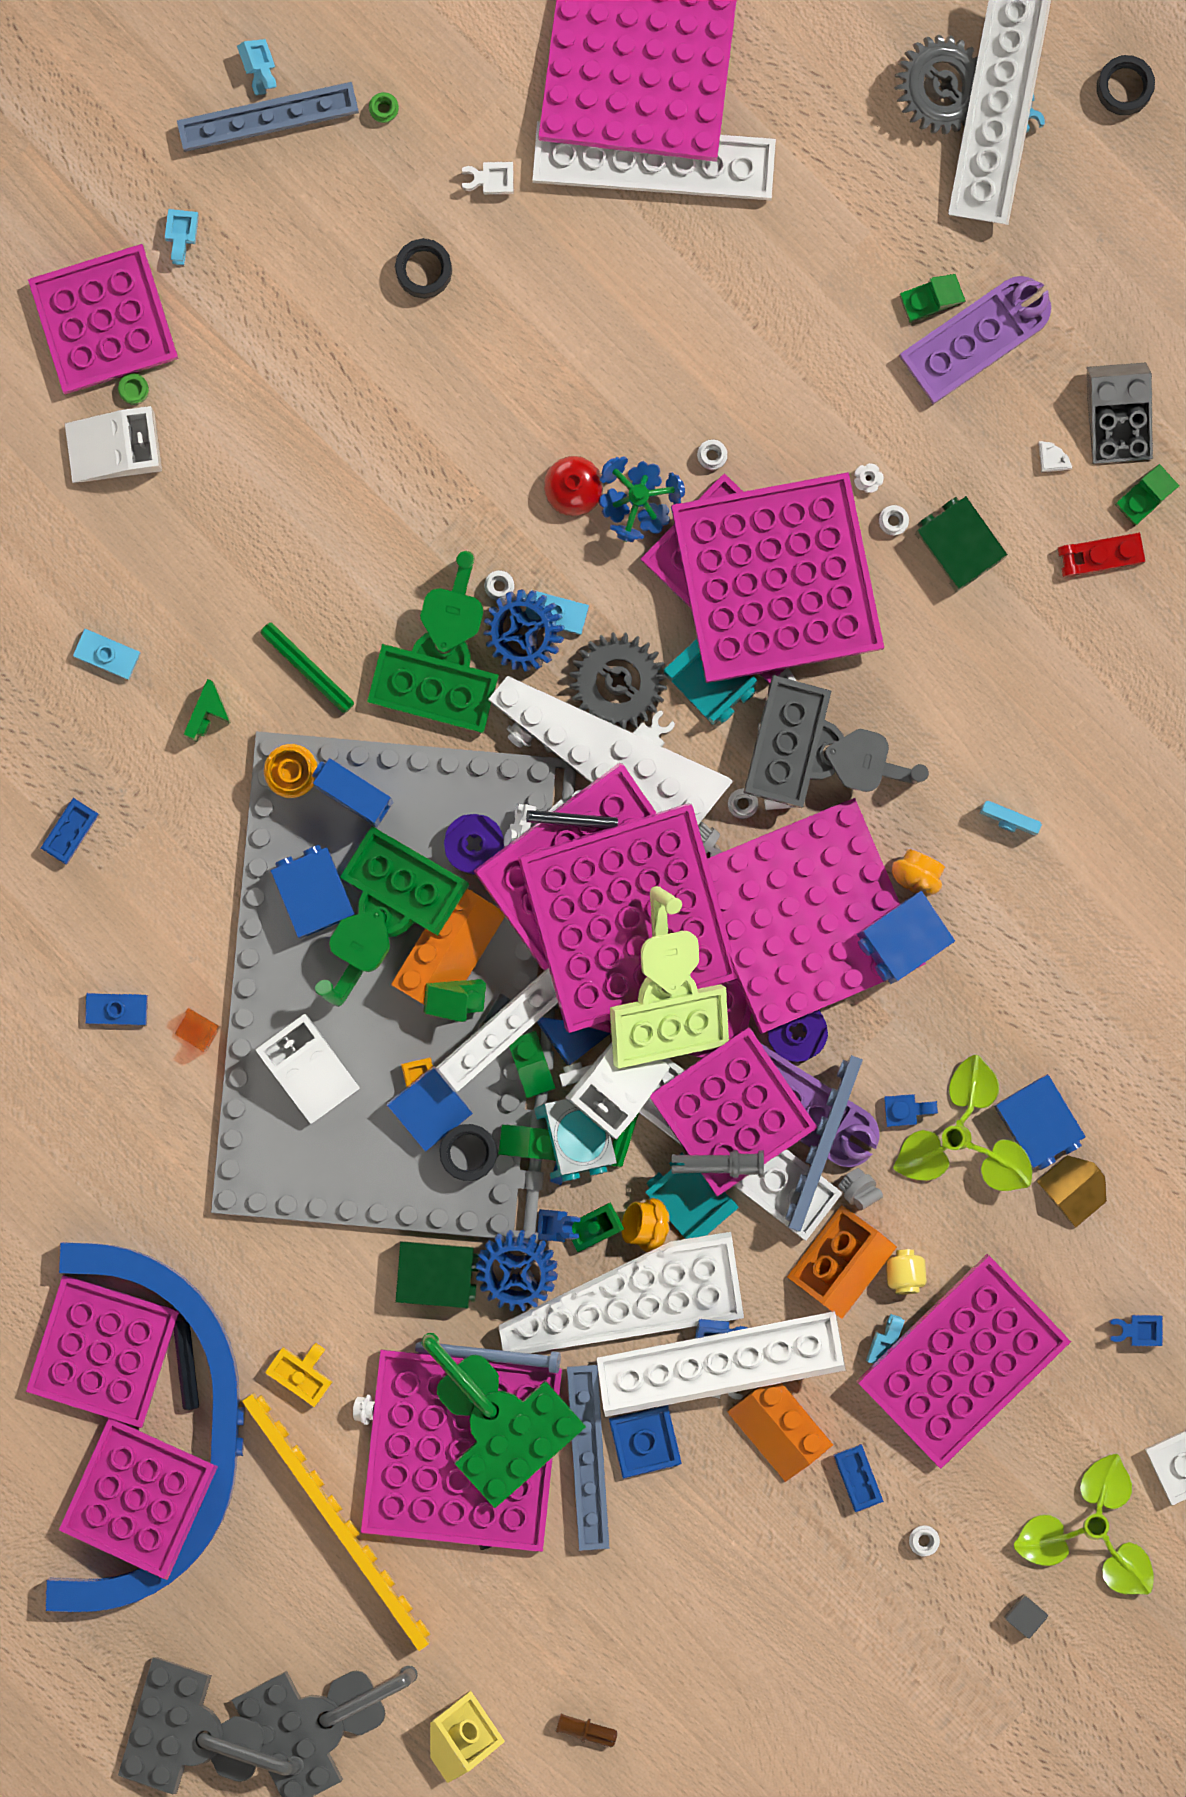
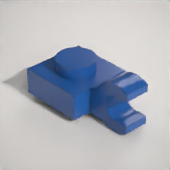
M915 1094L884 1097L887 1127L917 1124V1115L938 1113L937 1101L915 1103Z

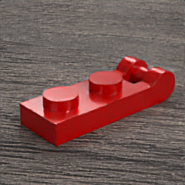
M1140 532L1084 543L1069 544L1057 548L1058 555L1063 560L1064 567L1061 568L1063 577L1077 576L1146 562ZM1082 554L1083 564L1076 565L1074 555Z

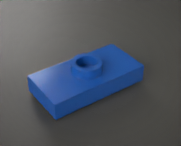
M73 798L41 846V849L67 865L100 814Z
M86 993L85 1023L147 1025L148 995Z
M862 1444L833 1454L855 1512L884 1502Z

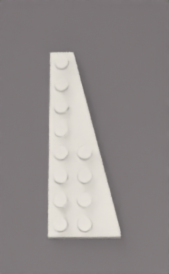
M509 676L504 679L488 699V701L591 783L618 763H623L656 813L691 803L697 824L699 825L733 782L727 776Z

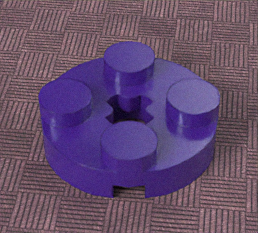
M481 814L462 815L455 819L446 830L444 840L445 854L449 862L456 869L475 875V869L504 849L502 831L498 824L488 816ZM471 836L475 839L479 836L482 839L480 851L477 852L474 849L468 851L466 849L469 845L468 837Z
M820 1010L767 1031L769 1044L775 1053L792 1062L807 1061L816 1056L824 1048L828 1038L827 1024ZM798 1023L804 1025L802 1030L806 1032V1036L804 1038L798 1037L797 1040L791 1038L793 1033L789 1031L790 1026L796 1027Z

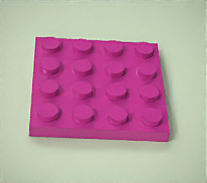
M143 244L28 279L64 395L179 359Z
M750 1027L655 1090L649 1097L688 1155H730V1152H733V1150H738L741 1154H756L759 1150H764V1164H766L818 1128ZM701 1173L716 1196H719L748 1176L739 1175L738 1178H733V1176H730V1173Z
M63 1275L26 1392L143 1428L179 1311Z
M108 1418L59 1531L168 1580L218 1466L117 1420Z

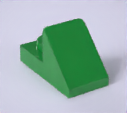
M956 274L932 277L928 283L899 294L909 323L966 302Z
M1159 464L1115 505L1136 526L1180 485Z
M207 679L183 734L185 737L196 742L199 736L205 737L211 721L207 719L208 715L231 723L217 687L209 679Z
M482 979L426 983L423 1012L428 1015L466 1022L467 1013L484 1012L486 983Z
M533 1031L517 1038L509 1047L526 1097L529 1098L555 1089L537 1032Z
M502 1124L498 1155L556 1161L548 1129Z
M611 1202L580 1217V1222L573 1223L572 1232L579 1234L578 1239H571L577 1252L624 1230Z

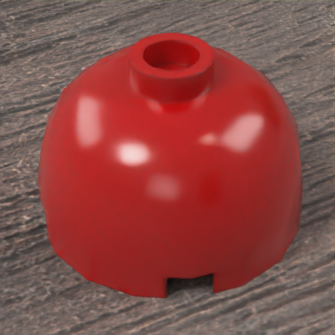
M568 456L559 459L549 468L545 476L544 492L548 503L555 511L565 515L578 517L589 513L598 505L599 497L603 494L600 470L592 461L581 456Z

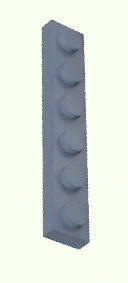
M348 82L177 120L183 150L187 152L358 114L359 111L353 84Z
M851 1055L848 1061L842 1060L837 1073V1077L841 1078L838 1089L832 1088L826 1105L830 1106L831 1109L827 1118L821 1117L816 1134L821 1135L817 1147L813 1145L810 1147L806 1158V1163H809L810 1167L807 1175H800L795 1189L796 1192L800 1193L796 1204L790 1203L785 1216V1220L790 1221L788 1225L790 1229L801 1232L863 1059Z
M598 1366L567 1367L570 1408L586 1425V1428L572 1439L579 1551L610 1549Z

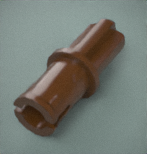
M562 1713L560 1714L556 1728L557 1733L560 1732L580 1738L582 1743L586 1740L610 1748L615 1745L617 1739V1730L591 1723V1719L584 1721Z

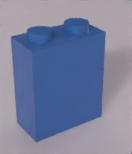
M331 758L326 763L321 761L312 775L315 778L313 784L316 789L375 827L379 826L394 803L390 796Z
M320 845L303 851L304 857L294 861L292 856L276 862L277 868L271 870L299 939L336 925L344 918L355 915L330 851L327 847L321 849Z
M922 891L914 894L857 933L860 939L858 944L861 950L867 956H872L877 964L875 969L878 975L884 981L888 980L890 984L899 981L955 942V939Z
M1049 1074L1042 1076L994 1105L1014 1141L1027 1153L1032 1168L1038 1166L1042 1170L1056 1162L1055 1155L1063 1150L1066 1155L1082 1146L1080 1140L1086 1137Z

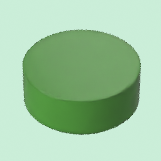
M133 373L121 379L118 391L123 401L130 405H138L147 399L149 386L141 375Z

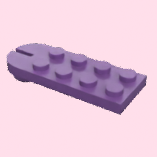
M1025 276L1012 277L900 353L899 357L933 405L1044 328L1051 314L1048 290L1027 307H1022L1021 305L1041 291L1044 286L1043 283Z
M761 1044L818 1127L821 1117L827 1118L831 1109L826 1103L832 1089ZM848 1100L827 1159L843 1167H854L867 1161L873 1154L851 1142L849 1138L853 1135L868 1146L876 1149L879 1142V1128L870 1113ZM815 1129L799 1141L808 1147H811V1145L817 1147L821 1135L816 1134L817 1129Z

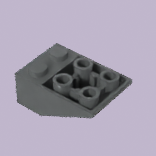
M1147 363L1086 367L1093 464L1153 459L1152 373Z

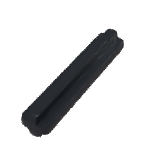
M178 1320L175 1322L173 1330L182 1407L184 1410H193L199 1408L191 1330L187 1320Z

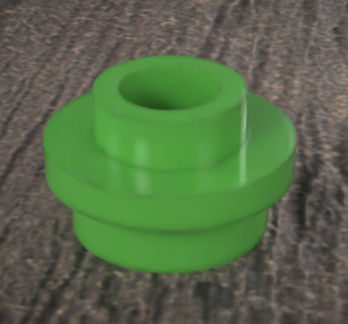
M381 92L372 97L369 103V112L374 120L387 123L397 116L399 105L397 99L392 94ZM381 104H387L390 107L386 113H381L378 108Z

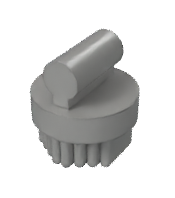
M700 822L698 827L705 853L709 852L711 857L722 853L720 847L715 844L720 837V833L715 828H709L705 823Z
M859 1168L846 1174L841 1183H839V1188L845 1193V1199L851 1205H856L861 1211L883 1198L881 1190L875 1187L876 1181L871 1175L865 1174Z

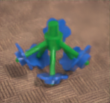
M625 456L621 458L616 457L604 464L600 481L610 484L618 478L629 489V494L627 496L624 492L617 493L614 488H611L607 491V494H602L599 497V504L603 508V516L606 518L610 517L615 523L621 522L624 519V515H627L629 512L630 514L626 526L611 525L610 529L616 531L617 538L624 542L644 539V535L640 531L632 528L638 507L643 506L644 509L637 516L641 522L640 528L643 531L649 530L653 534L661 532L663 525H667L670 522V517L668 516L669 507L666 504H659L658 506L655 503L649 504V497L669 494L671 503L673 502L674 505L680 504L681 498L685 495L683 481L679 475L671 472L668 475L669 479L666 480V488L655 489V486L658 487L662 483V478L659 476L660 467L654 463L648 465L645 461H641L637 467H632L628 472L629 479L633 481L631 483L622 474L628 459ZM629 502L632 504L631 511L629 509V506L626 505Z

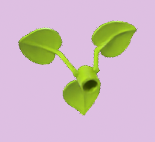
M974 1054L960 1064L949 1086L952 1102L957 1106H968L966 1112L960 1120L956 1121V1126H949L944 1130L942 1146L939 1136L931 1131L921 1130L911 1134L905 1140L893 1169L911 1179H937L947 1171L950 1164L948 1156L943 1151L947 1149L963 1150L968 1148L989 1156L982 1163L981 1173L984 1181L991 1188L999 1191L1028 1188L1032 1182V1166L1027 1153L1019 1144L1011 1140H999L994 1145L993 1151L973 1144L971 1142V1132L968 1128L964 1127V1123L973 1112L974 1106L977 1108L989 1107L999 1094V1082L995 1073L979 1055Z
M1118 1454L1108 1455L1095 1462L1085 1472L1081 1480L1080 1491L1083 1499L1089 1503H1097L1096 1514L1090 1515L1084 1521L1083 1528L1064 1534V1527L1060 1520L1051 1515H1038L1024 1526L1014 1543V1549L1024 1559L1042 1566H1053L1062 1562L1069 1554V1547L1065 1540L1081 1534H1085L1091 1540L1102 1539L1112 1557L1104 1562L1102 1568L1103 1579L1108 1587L1121 1594L1148 1595L1152 1592L1154 1574L1147 1553L1140 1546L1131 1542L1124 1543L1116 1552L1107 1535L1109 1522L1102 1515L1103 1505L1108 1509H1118L1128 1502L1132 1494L1130 1476Z

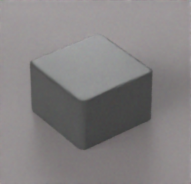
M1023 1594L1004 1618L1030 1639L1048 1618V1614Z

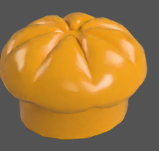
M285 744L274 749L267 757L264 765L265 781L269 788L277 795L285 798H297L309 792L314 786L315 778L312 775L318 765L313 754L305 747L297 744Z
M907 849L903 859L893 863L892 874L894 879L903 888L909 889L915 894L922 891L925 896H931L942 889V882L939 879L945 866L927 855Z
M650 1198L644 1203H631L622 1219L624 1230L621 1233L623 1240L629 1244L640 1245L641 1250L645 1252H650L662 1246L669 1232L668 1223L670 1221L669 1212L664 1203L656 1198Z

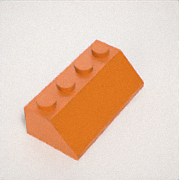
M467 888L438 936L424 929L391 985L424 1005L426 983L467 980L504 920L505 915L498 907Z

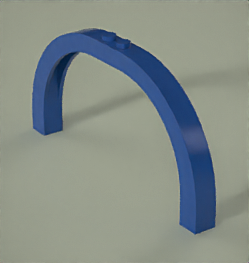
M61 1242L59 1273L97 1274L127 1279L156 1292L172 1304L191 1325L199 1338L208 1360L213 1384L211 1463L218 1467L168 1580L141 1568L122 1575L106 1578L50 1577L47 1580L46 1611L92 1612L125 1606L156 1593L184 1573L207 1548L224 1520L232 1498L236 1480L238 1456H243L244 1438H238L239 1425L244 1426L245 1407H240L237 1363L226 1330L210 1303L184 1276L165 1263L133 1249L98 1243Z

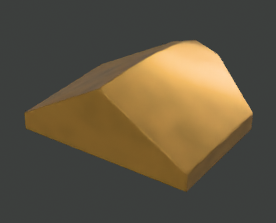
M1067 1155L1036 1181L1075 1228L1107 1202L1105 1175L1091 1161Z

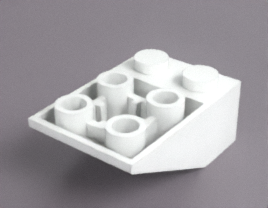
M151 406L119 410L65 423L72 483L162 471L155 413Z
M306 1014L255 1049L310 1124L360 1089Z
M611 1042L565 1098L608 1135L617 1139L639 1113L670 1066L663 1060H656L618 1069L613 1065Z

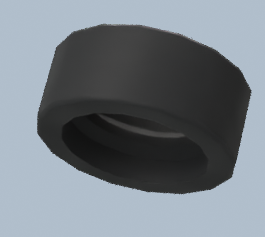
M1121 55L1111 59L1103 67L1097 80V95L1101 104L1108 111L1117 115H1132L1140 112L1148 104L1155 90V77L1151 67L1144 60L1134 55ZM1130 68L1141 76L1143 91L1136 100L1120 102L1110 94L1108 81L1116 70Z
M421 238L412 240L402 247L396 258L395 270L398 282L405 292L413 297L425 299L435 297L445 290L451 281L452 264L450 255L441 244L434 240ZM417 252H431L437 256L441 263V274L437 281L431 285H417L407 276V262Z
M462 1124L449 1130L442 1139L439 1149L440 1161L445 1171L452 1177L462 1181H475L486 1176L494 1167L497 1158V1146L492 1135L483 1127L474 1124ZM471 1134L483 1141L487 1155L480 1167L475 1170L466 1171L458 1168L453 1163L450 1150L457 1138L462 1135Z

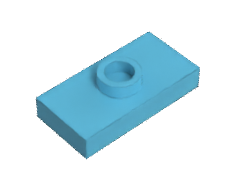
M536 591L537 599L542 595L547 596L545 606L551 603L556 604L555 609L551 611L552 614L561 613L562 615L561 619L555 620L556 625H564L565 629L563 631L578 635L582 634L589 605ZM526 607L525 612L530 619H541L533 609Z
M84 629L73 657L130 680L141 652Z
M991 801L984 802L980 810V814L1000 821L998 826L1015 833L1017 828L1036 836L1042 826L1040 821Z

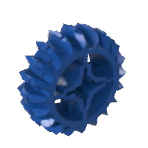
M521 589L517 591L516 596L513 592L506 593V600L498 598L496 603L499 608H489V612L494 618H485L484 623L490 625L491 629L485 630L483 634L485 636H492V640L488 641L486 646L496 647V650L492 653L494 658L503 655L501 660L503 666L511 661L512 670H518L521 665L524 671L531 670L532 665L535 669L542 667V661L545 663L552 661L550 653L557 654L560 651L554 643L563 642L564 638L557 635V632L563 631L565 627L564 625H556L555 620L561 619L562 615L561 613L552 614L551 611L556 607L555 603L545 606L547 596L542 595L537 599L536 591H529L528 595H526L525 590ZM520 606L533 609L541 619H530L525 611L522 612ZM511 611V628L506 633H503L504 620ZM535 625L534 628L529 629L524 635L518 634L513 636L523 626ZM545 627L544 641L541 647L537 649V633ZM517 641L522 649H526L528 655L513 650L507 642Z
M512 1230L507 1231L506 1239L501 1234H497L495 1242L489 1240L485 1245L487 1250L480 1251L479 1257L481 1260L476 1263V1269L480 1270L476 1275V1280L483 1282L480 1286L481 1292L490 1290L487 1299L492 1301L498 1298V1308H501L504 1302L509 1303L508 1308L510 1312L514 1311L516 1304H519L522 1311H526L527 1302L535 1308L538 1306V1299L546 1301L548 1298L547 1292H552L555 1287L552 1281H556L558 1273L553 1271L557 1268V1261L550 1260L554 1254L553 1250L543 1251L546 1242L543 1240L536 1244L535 1233L529 1239L524 1238V1230H520L518 1237L514 1236ZM509 1251H521L525 1254L516 1256ZM495 1259L500 1263L499 1267L504 1271L500 1281H498L493 1271V1261ZM534 1260L537 1262L541 1272L539 1282L533 1278L534 1274L530 1271ZM524 1265L521 1274L518 1272V1274L513 1273L510 1276L513 1267L516 1269V1267L521 1268ZM511 1286H520L524 1290L516 1291L509 1288Z

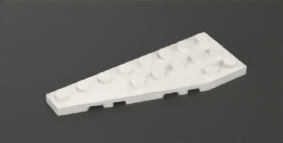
M731 1232L671 1241L500 1324L499 1331L503 1351L535 1353L693 1327L698 1325L699 1319L730 1321L744 1318Z

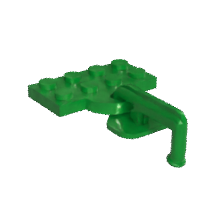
M462 551L456 557V562L459 566L452 591L437 588L431 590L426 595L420 619L427 633L416 641L412 651L382 644L367 699L368 703L484 733L492 704L488 699L495 692L499 674L470 667L471 654L465 641L479 632L484 612L483 606L478 599L466 595L475 556L471 551Z
M371 826L340 876L344 881L363 891L359 900V914L341 920L332 934L329 944L332 953L349 963L334 989L329 980H321L315 986L316 993L336 1007L342 1006L363 972H372L380 966L390 949L388 937L398 936L407 931L414 922L438 936L470 884Z
M427 1333L423 1336L421 1341L423 1348L447 1373L437 1386L439 1399L454 1415L470 1416L471 1433L477 1441L456 1459L454 1463L494 1508L499 1506L586 1428V1425L546 1380L524 1400H521L513 1393L502 1390L498 1391V1372L483 1356L470 1355L457 1364L439 1344V1338L436 1334Z

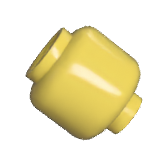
M905 1249L897 1250L896 1256L887 1260L888 1287L894 1289L896 1294L899 1295L920 1293V1288L924 1287L927 1282L925 1259L914 1255V1250Z

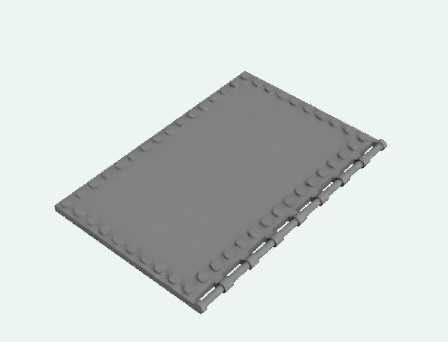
M256 731L211 1213L495 1238L497 1234H501L506 1239L507 1231L512 1230L515 1237H518L520 1232L514 1230L518 1188L527 1189L523 1228L525 1231L524 1238L529 1239L535 1233V1242H538V1233L535 1230L539 1190H542L544 1172H541L542 1159L530 1158L529 1171L520 1170L521 1157L498 1155L502 1124L548 1129L546 1118L537 1120L534 1110H525L526 1094L510 1047H507L463 1088L456 1092L473 1113L459 1125L474 1124L483 1127L492 1135L497 1146V1158L494 1167L486 1176L478 1180L462 1181L452 1177L445 1171L440 1161L439 1149L442 1139L425 1152L387 1106L389 1101L406 1089L401 1064L431 1057L433 1066L437 1067L478 1030L500 993L513 1000L537 978L538 962L506 917L504 918L467 979H482L486 983L484 1012L467 1013L466 1022L425 1014L423 1012V1004L391 985L425 929L415 922L407 931L400 935L388 937L390 949L380 966L372 972H363L344 1004L336 1007L318 995L315 991V986L321 980H329L334 989L349 963L333 954L329 945L330 938L339 923L299 939L271 870L277 868L276 862L292 856L294 861L304 857L303 851L320 845L321 849L326 847L329 849L339 876H341L369 829L373 826L464 879L470 884L468 886L469 890L498 907L476 874L472 875L461 872L449 862L444 848L446 830L455 819L462 815L481 814L490 817L498 824L504 840L510 824L515 822L517 804L535 806L536 811L548 812L552 808L556 768L564 769L562 801L566 803L570 800L575 792V769L561 758ZM285 744L301 745L313 754L317 765L321 761L326 763L331 758L390 796L394 803L379 826L375 827L316 789L315 786L309 792L297 798L281 797L274 793L265 781L264 765L267 757L279 746ZM531 823L530 827L535 826L537 823ZM471 836L467 838L469 845L466 849L468 851L474 849L478 852L481 850L480 842L482 839L479 836L475 839ZM341 878L355 915L359 914V900L363 891ZM559 1003L542 1017L554 1019L555 1009H558ZM304 1014L308 1015L360 1087L358 1091L312 1124H310L255 1050ZM533 1025L522 1035L531 1033ZM541 1029L540 1044L550 1070L553 1069L554 1051H552V1043ZM548 1091L535 1095L534 1108L547 1103ZM471 1134L462 1135L457 1138L450 1150L453 1163L458 1168L466 1171L475 1170L480 1167L487 1155L483 1141Z

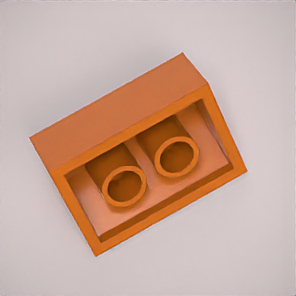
M841 1205L787 1278L830 1311H835L836 1315L843 1319L897 1246L875 1228Z
M783 1383L754 1388L727 1411L785 1482L808 1467L833 1446V1443Z

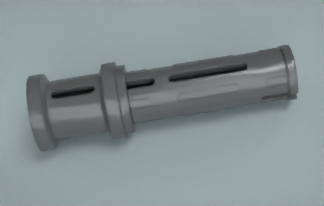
M733 1150V1152H730V1155L672 1154V1163H685L684 1166H672V1174L730 1173V1176H733V1178H738L739 1175H758L759 1178H764V1150H759L756 1154H741L738 1150Z

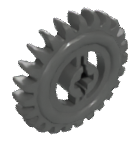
M936 35L934 41L930 37H925L923 39L924 45L919 42L913 44L916 52L911 50L905 52V56L910 61H900L898 63L899 66L905 69V72L895 74V77L902 79L903 83L895 86L894 89L904 91V95L899 97L897 102H908L902 113L914 112L910 119L911 123L922 119L919 127L921 130L926 129L931 124L930 132L932 134L937 133L940 127L942 134H948L951 126L954 132H959L961 123L963 126L966 123L978 56L972 57L973 47L964 50L965 42L963 40H959L955 45L954 37L951 35L945 41L941 35ZM942 62L953 66L960 74L962 91L960 92L957 89L958 80L954 73L949 70L938 71L932 65ZM948 97L953 104L950 106H940L929 98L939 100Z
M612 632L610 642H607L600 635L599 646L595 645L592 641L588 642L591 650L590 653L584 650L579 651L584 661H573V664L580 670L569 673L572 678L578 680V682L569 685L570 689L579 690V693L573 696L572 700H582L583 703L579 709L583 711L589 709L590 714L613 725L619 723L620 727L624 730L628 721H630L634 728H637L638 717L648 722L647 710L657 713L653 702H664V699L657 693L667 691V687L659 684V682L665 680L668 676L667 674L658 673L665 663H654L659 652L655 651L648 654L649 642L639 647V636H636L630 643L628 642V634L626 632L623 634L621 641H618L616 634ZM614 660H623L632 664L637 669L641 679L639 691L631 685L632 677L626 668L620 666L610 668L606 663ZM599 673L605 678L606 689L611 694L616 696L626 694L631 700L620 704L611 703L604 699L597 689V674ZM621 674L624 675L626 687L618 685L616 688L613 687L611 675L619 677Z

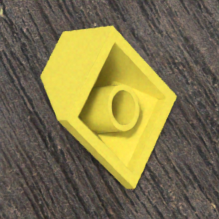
M471 1691L430 1722V1758L447 1783L469 1772L505 1742Z

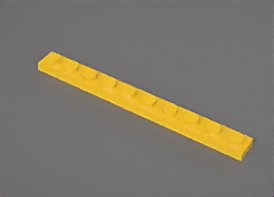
M255 1393L248 1396L242 1401L417 1650L421 1651L430 1643L427 1637L431 1633L421 1619L417 1622L410 1614L413 1607L403 1594L398 1597L392 1588L395 1582L385 1569L382 1572L374 1563L378 1558L368 1544L363 1547L357 1539L360 1533L350 1519L345 1522L339 1513L342 1507L333 1495L328 1497L321 1488L325 1483L315 1469L311 1472L304 1464V1461L307 1460L305 1454L298 1445L292 1447L286 1438L290 1435L288 1430L280 1420L275 1422L268 1413L272 1408L262 1395L257 1397Z

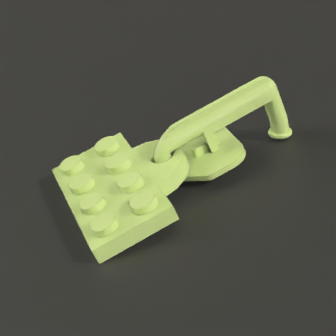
M654 886L650 890L652 937L646 940L641 948V968L647 978L639 989L638 1002L610 1007L613 1065L618 1069L717 1048L729 1041L726 987L719 984L697 989L696 983L690 974L699 963L698 940L689 931L668 934L667 913L675 914L679 912L682 908V901L658 886Z

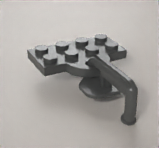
M773 675L743 793L803 808L810 780H822L836 773L845 787L862 792H870L880 785L882 776L915 785L925 781L929 776V771L922 764L915 765L912 769L887 763L889 745L886 738L879 733L857 729L844 737L836 725L825 720L831 690Z
M153 1657L118 1776L173 1795L178 1792L185 1765L197 1766L211 1760L216 1772L220 1776L242 1782L253 1776L256 1766L280 1775H297L303 1771L304 1763L301 1758L296 1756L290 1757L286 1761L261 1752L265 1735L261 1725L255 1721L235 1716L221 1724L214 1711L203 1705L212 1675L159 1657Z
M404 1666L400 1671V1675L374 1688L371 1680L364 1672L355 1670L335 1679L330 1686L327 1697L309 1695L301 1698L290 1675L285 1671L232 1699V1702L240 1717L255 1721L263 1728L265 1737L261 1752L286 1761L293 1756L303 1760L304 1769L297 1775H280L268 1770L281 1797H313L343 1780L330 1752L339 1745L344 1731L363 1735L380 1726L386 1715L381 1700L415 1682L418 1673L415 1667Z

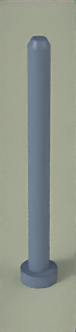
M421 1341L416 1343V1352L429 1354L423 1348ZM440 1344L451 1357L465 1359L467 1356L476 1354L483 1356L487 1361L549 1368L550 1373L558 1374L560 1369V1352L552 1351L551 1355L547 1356Z

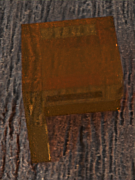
M187 1008L185 1011L186 1015L175 1034L206 1053L221 1026L196 1011Z

